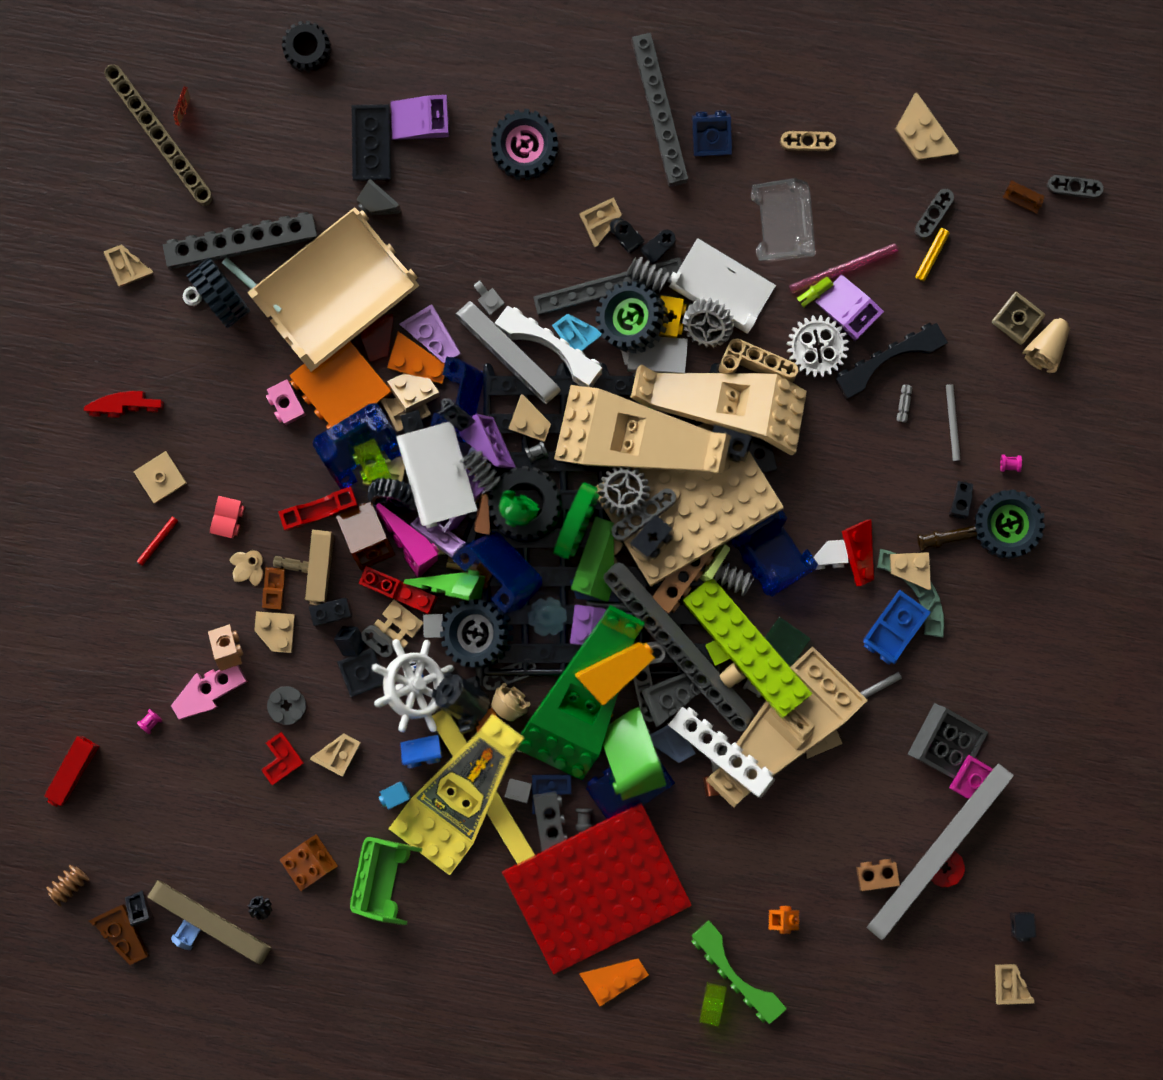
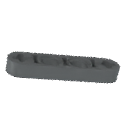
M671 489L660 491L649 499L646 505H641V511L636 509L635 515L630 513L616 523L612 528L614 539L619 542L627 540L641 530L655 514L660 516L676 503L674 491ZM665 494L668 496L672 495L671 502L664 501L662 503L663 508H660L656 500L659 499V502L664 500ZM649 505L657 506L655 514L647 513L646 509ZM634 516H639L642 522L640 525L634 526L631 524V519ZM628 522L629 527L633 530L629 531V529L627 528L626 530H624V536H617V529L620 528L621 530H623L624 528H626V524L624 523Z

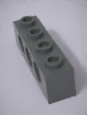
M556 791L533 795L541 851H544L568 839L567 833L563 834L562 826H565L564 814L560 815L559 807H562L561 796H557ZM552 808L555 810L554 816L546 817L544 815L545 811ZM552 827L558 829V833L555 836L547 834L548 830Z

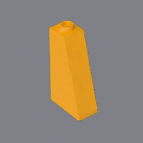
M638 642L577 672L575 676L599 703L604 705L654 659L652 655L654 651L648 644L645 643L643 645Z

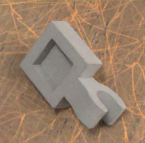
M480 281L474 285V288L482 296L478 299V302L489 315L504 304V301L493 288L487 291Z

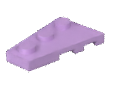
M432 304L400 323L404 329L443 363L446 364L461 354Z

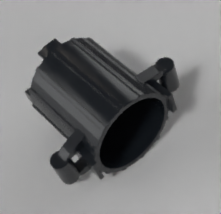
M447 673L437 686V689L432 690V698L435 699V704L439 708L458 719L461 734L473 731L474 727L479 726L478 722L487 714L490 705L489 696L481 689L478 676L464 679L458 674Z

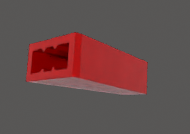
M84 736L76 737L44 795L48 798V803L55 807L65 805L100 747L99 745Z

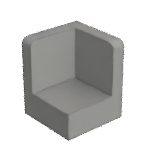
M443 614L423 615L425 638H444L440 637V632H444V627L441 626L442 621H444Z
M509 779L504 797L527 803L532 784Z

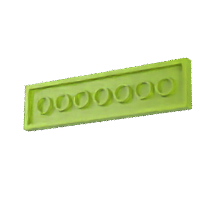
M714 578L703 583L683 599V604L782 719L812 695V692Z

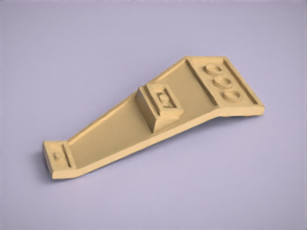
M813 646L790 667L812 692V695L783 719L766 701L736 743L743 749L741 752L746 757L751 755L758 761L757 766L761 769L764 766L773 773L771 777L840 728L868 701ZM736 758L733 765L735 768L741 767L742 759ZM719 767L706 780L733 808L752 792L722 767ZM751 770L748 774L750 780H754L758 776L756 770Z

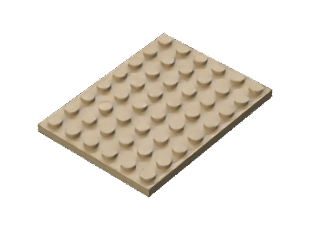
M703 423L698 427L712 432L714 425ZM737 444L733 450L739 452L744 447L741 444ZM748 452L746 461H740V463L733 462L726 456L723 474L708 471L638 469V474L644 473L643 479H648L649 483L645 486H649L650 491L645 493L650 495L649 499L664 489L674 491L676 503L658 516L673 528L674 537L669 544H664L660 548L661 553L656 559L652 558L650 561H647L630 545V542L641 530L623 542L651 587L781 511L784 507L750 452ZM623 478L615 480L611 485L621 483ZM630 478V487L640 491L639 484ZM626 486L623 490H620L622 496L628 493ZM609 491V498L618 504V495ZM665 494L664 500L659 502V499L656 500L660 508H663L662 503L664 501L671 502L672 495L668 496ZM637 497L629 498L625 505L632 503ZM649 505L646 509L647 513L655 514L657 506ZM610 508L604 509L614 525L625 518L624 512H621L620 517L616 515L617 510L610 514ZM634 516L631 519V524L634 526H638L642 522L639 516ZM628 522L624 523L626 524V528H624L623 530H621L620 528L617 529L619 535L624 536V530H626L627 528L629 529V531L633 530L629 527ZM650 537V541L656 542L657 537Z

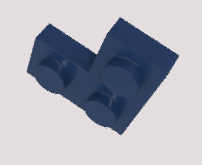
M570 774L532 775V814H536L533 795L556 791L557 795L571 794ZM552 808L547 809L544 814H552Z

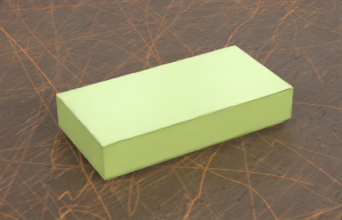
M724 544L716 549L712 555L714 556L713 560L708 566L706 565L699 579L704 582L713 579L730 551V547Z

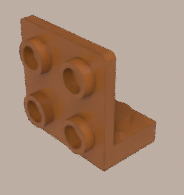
M317 834L280 859L300 891L337 867V864Z

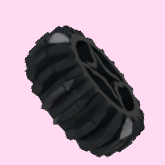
M385 477L382 479L376 478L371 482L367 491V497L373 505L380 503L396 514H409L416 509L410 484L391 478L386 479Z

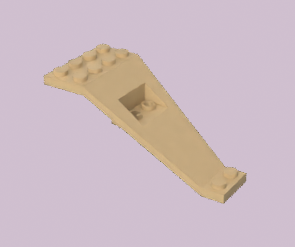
M641 364L636 370L631 398L649 408L761 438L789 455H793L797 449L807 391L778 374L656 373Z
M571 385L554 460L587 466L708 471L723 474L731 436L710 432L599 388Z

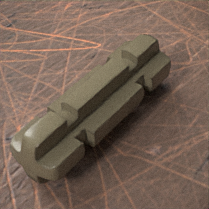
M275 556L273 566L277 568L282 566L284 567L283 569L302 570L301 572L308 573L309 562L303 561L302 563L300 562L301 560L283 559V557Z

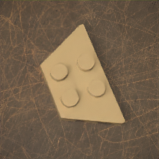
M915 93L895 129L916 160L958 154L959 151L918 93Z

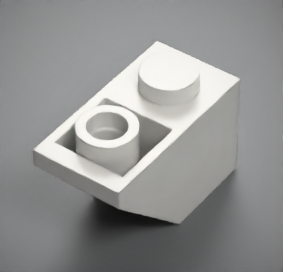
M844 540L827 541L811 559L809 567L813 566L814 570L825 569V565H833V568H843L844 564L849 563Z

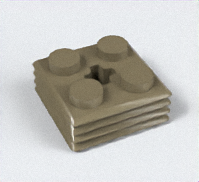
M1015 292L992 320V324L1019 345H1022L1045 317V313L1018 292ZM1020 314L1022 316L1021 320L1023 322L1019 321L1017 323L1015 321L1016 318L1014 317V315L1018 316Z

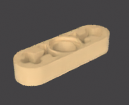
M787 131L783 133L780 139L781 146L786 150L829 151L833 149L836 143L835 136L830 132ZM787 136H791L792 140H797V136H801L799 140L800 146H797V142L787 145V142L784 140L787 139ZM805 136L813 138L814 142L811 146L803 144ZM816 136H819V140H825V137H829V140L832 141L829 143V146H825L824 142H819V146H815L817 143Z

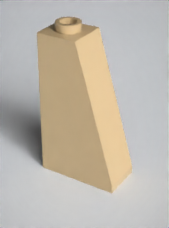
M312 530L305 600L310 601V605H319L321 602L326 603L334 534L332 532Z

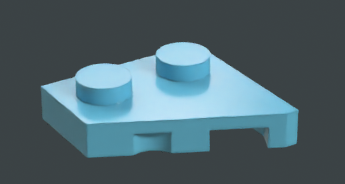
M566 314L552 325L558 335L570 344V347L580 349L581 351L594 343L602 335L597 328L570 314Z

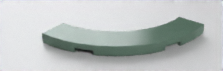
M880 549L877 568L891 572L890 554L896 553ZM902 579L914 591L920 604L931 612L924 621V635L943 638L944 614L940 598L932 582L930 581L931 590H926Z

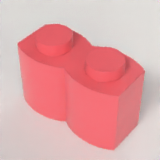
M218 496L210 528L211 534L232 539L234 535H238L240 525L237 524L238 518L243 516L245 506H242V501Z

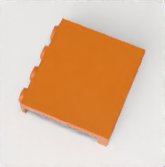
M351 341L312 372L303 364L289 375L292 378L290 381L292 386L296 390L301 389L304 393L302 398L308 405L312 403L315 406V414L320 420L324 418L329 423L326 425L333 435L337 433L338 436L384 397L387 398L392 394L388 386Z

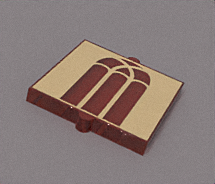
M185 86L182 89L173 113L177 126H180L190 100L188 88Z

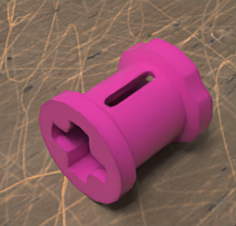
M1001 455V472L1005 470L1021 472L1022 456L1006 457Z
M149 709L148 714L141 721H138L137 724L146 733L150 734L151 729L158 722H161L162 719L153 710Z

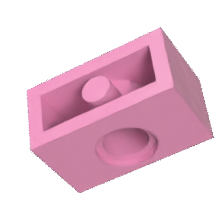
M287 379L267 389L269 394L266 397L271 406L275 405L277 409L275 415L279 423L283 421L285 425H288L306 415ZM285 398L289 399V406L281 408L280 401Z

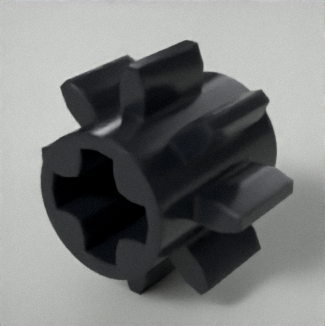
M263 896L254 897L248 905L250 909L248 912L252 918L256 916L257 920H264L273 911L271 908L272 903L269 898L264 899Z

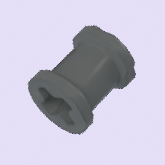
M543 441L531 448H525L531 464L544 456L546 458L549 457Z

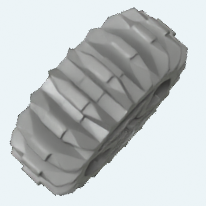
M704 298L700 302L698 300L694 301L684 313L683 324H685L684 330L688 331L687 337L692 336V342L698 341L699 346L703 343L706 348L710 344L713 348L717 344L721 346L724 341H728L733 333L734 322L732 321L734 318L733 315H729L730 309L725 310V304L719 305V300L712 302L711 298L708 301ZM699 313H706L705 315L695 316ZM721 330L717 333H711L712 331Z
M613 467L614 473L611 474L610 471H607L608 478L602 477L601 480L604 483L598 485L600 489H603L598 491V494L603 496L599 500L601 503H605L604 509L610 508V514L617 510L616 515L620 517L621 512H624L625 517L628 516L629 511H631L632 515H635L634 509L637 508L641 511L640 504L646 505L647 502L644 499L650 498V495L645 493L650 491V487L645 486L649 483L648 479H643L644 473L638 474V468L631 472L632 468L630 467L627 470H624V467H620V471ZM623 478L621 483L611 485L615 480ZM630 478L639 484L640 491L630 487ZM626 486L628 493L622 496L620 490H623ZM609 491L618 495V504L609 498ZM637 497L632 503L625 505L629 498Z

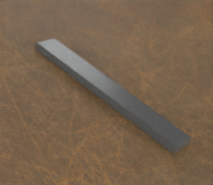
M680 257L656 263L655 271L657 272L662 268V275L669 272L668 281L673 272L677 273L681 267ZM626 272L533 296L537 314L539 316L599 300L601 297L606 298L608 295L605 292L608 289L613 292L615 290L614 285L619 284L623 287V282L626 281L632 284V281L639 283L640 277L633 280V273L626 276Z

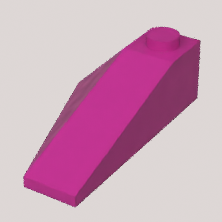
M378 503L376 505L378 516L388 532L394 533L395 544L397 547L403 548L404 558L417 578L421 577L438 560V548L434 543H430L426 537Z

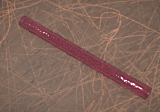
M895 243L790 284V291L794 294L816 285L825 277L829 279L896 253L898 248Z

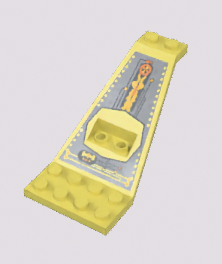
M492 714L482 729L410 799L389 827V830L409 845L422 848V852H420L422 855L451 875L473 846L510 758L524 738ZM449 788L454 789V794L452 796L448 795L447 793ZM464 800H469V807L463 806Z

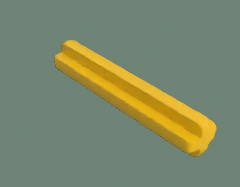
M941 228L916 274L917 279L925 281L949 235V231Z

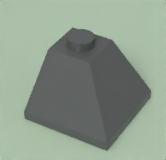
M371 179L356 199L359 203L357 207L361 211L363 210L365 214L369 212L371 215L399 214L401 212L399 204Z

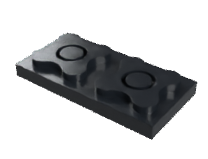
M390 104L351 105L353 181H369L370 179L372 181H391Z

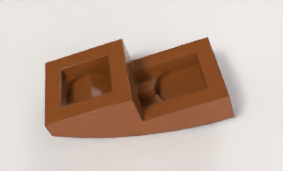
M265 568L262 608L282 609L285 569Z

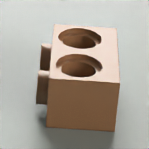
M891 859L879 860L880 864L872 865V862L860 863L861 867H856L860 891L899 886L896 862H891ZM889 867L892 870V876L886 879L883 877L882 871ZM867 870L873 873V878L870 881L863 879V874Z

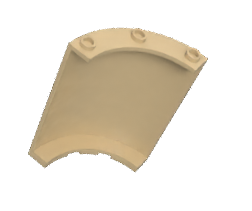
M355 207L247 292L267 318L270 316L273 318L270 322L311 372L419 286L416 282L418 278L411 269L408 271L395 257L394 254L396 252L390 244L386 246L367 222L369 218L363 210L359 212ZM273 305H278L282 308L279 313H277Z

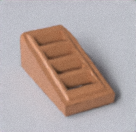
M485 492L480 497L474 530L478 533L490 535L489 497Z

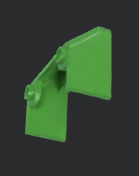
M367 837L362 845L350 902L351 911L379 921L407 925V921L396 918L398 907L396 902L390 899L398 863H405L408 860L410 850L422 852V848Z

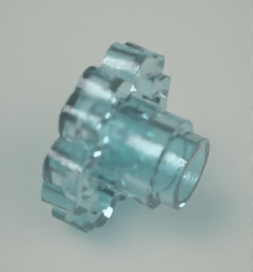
M551 597L546 601L540 598L532 604L533 611L528 613L529 625L535 626V633L547 636L549 633L556 635L563 630L562 623L567 621L566 609L560 608V601Z

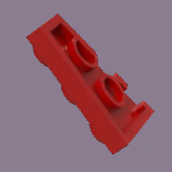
M870 519L842 531L856 586H862L874 580L872 524Z

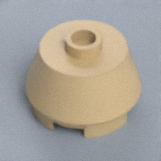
M503 683L499 688H496L491 706L499 717L508 721H514L527 713L530 702L524 700L525 695L514 686L510 689L506 687V683Z

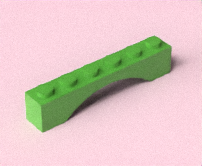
M709 920L691 935L694 938L691 942L698 950L702 948L707 953L704 957L711 964L714 962L717 964L719 974L724 979L728 977L733 982L730 986L737 994L741 992L745 996L743 1001L750 1008L753 1006L758 1011L756 1015L763 1023L765 1021L769 1024L772 1023L787 1009L774 993L754 988L735 974L725 957L722 935Z

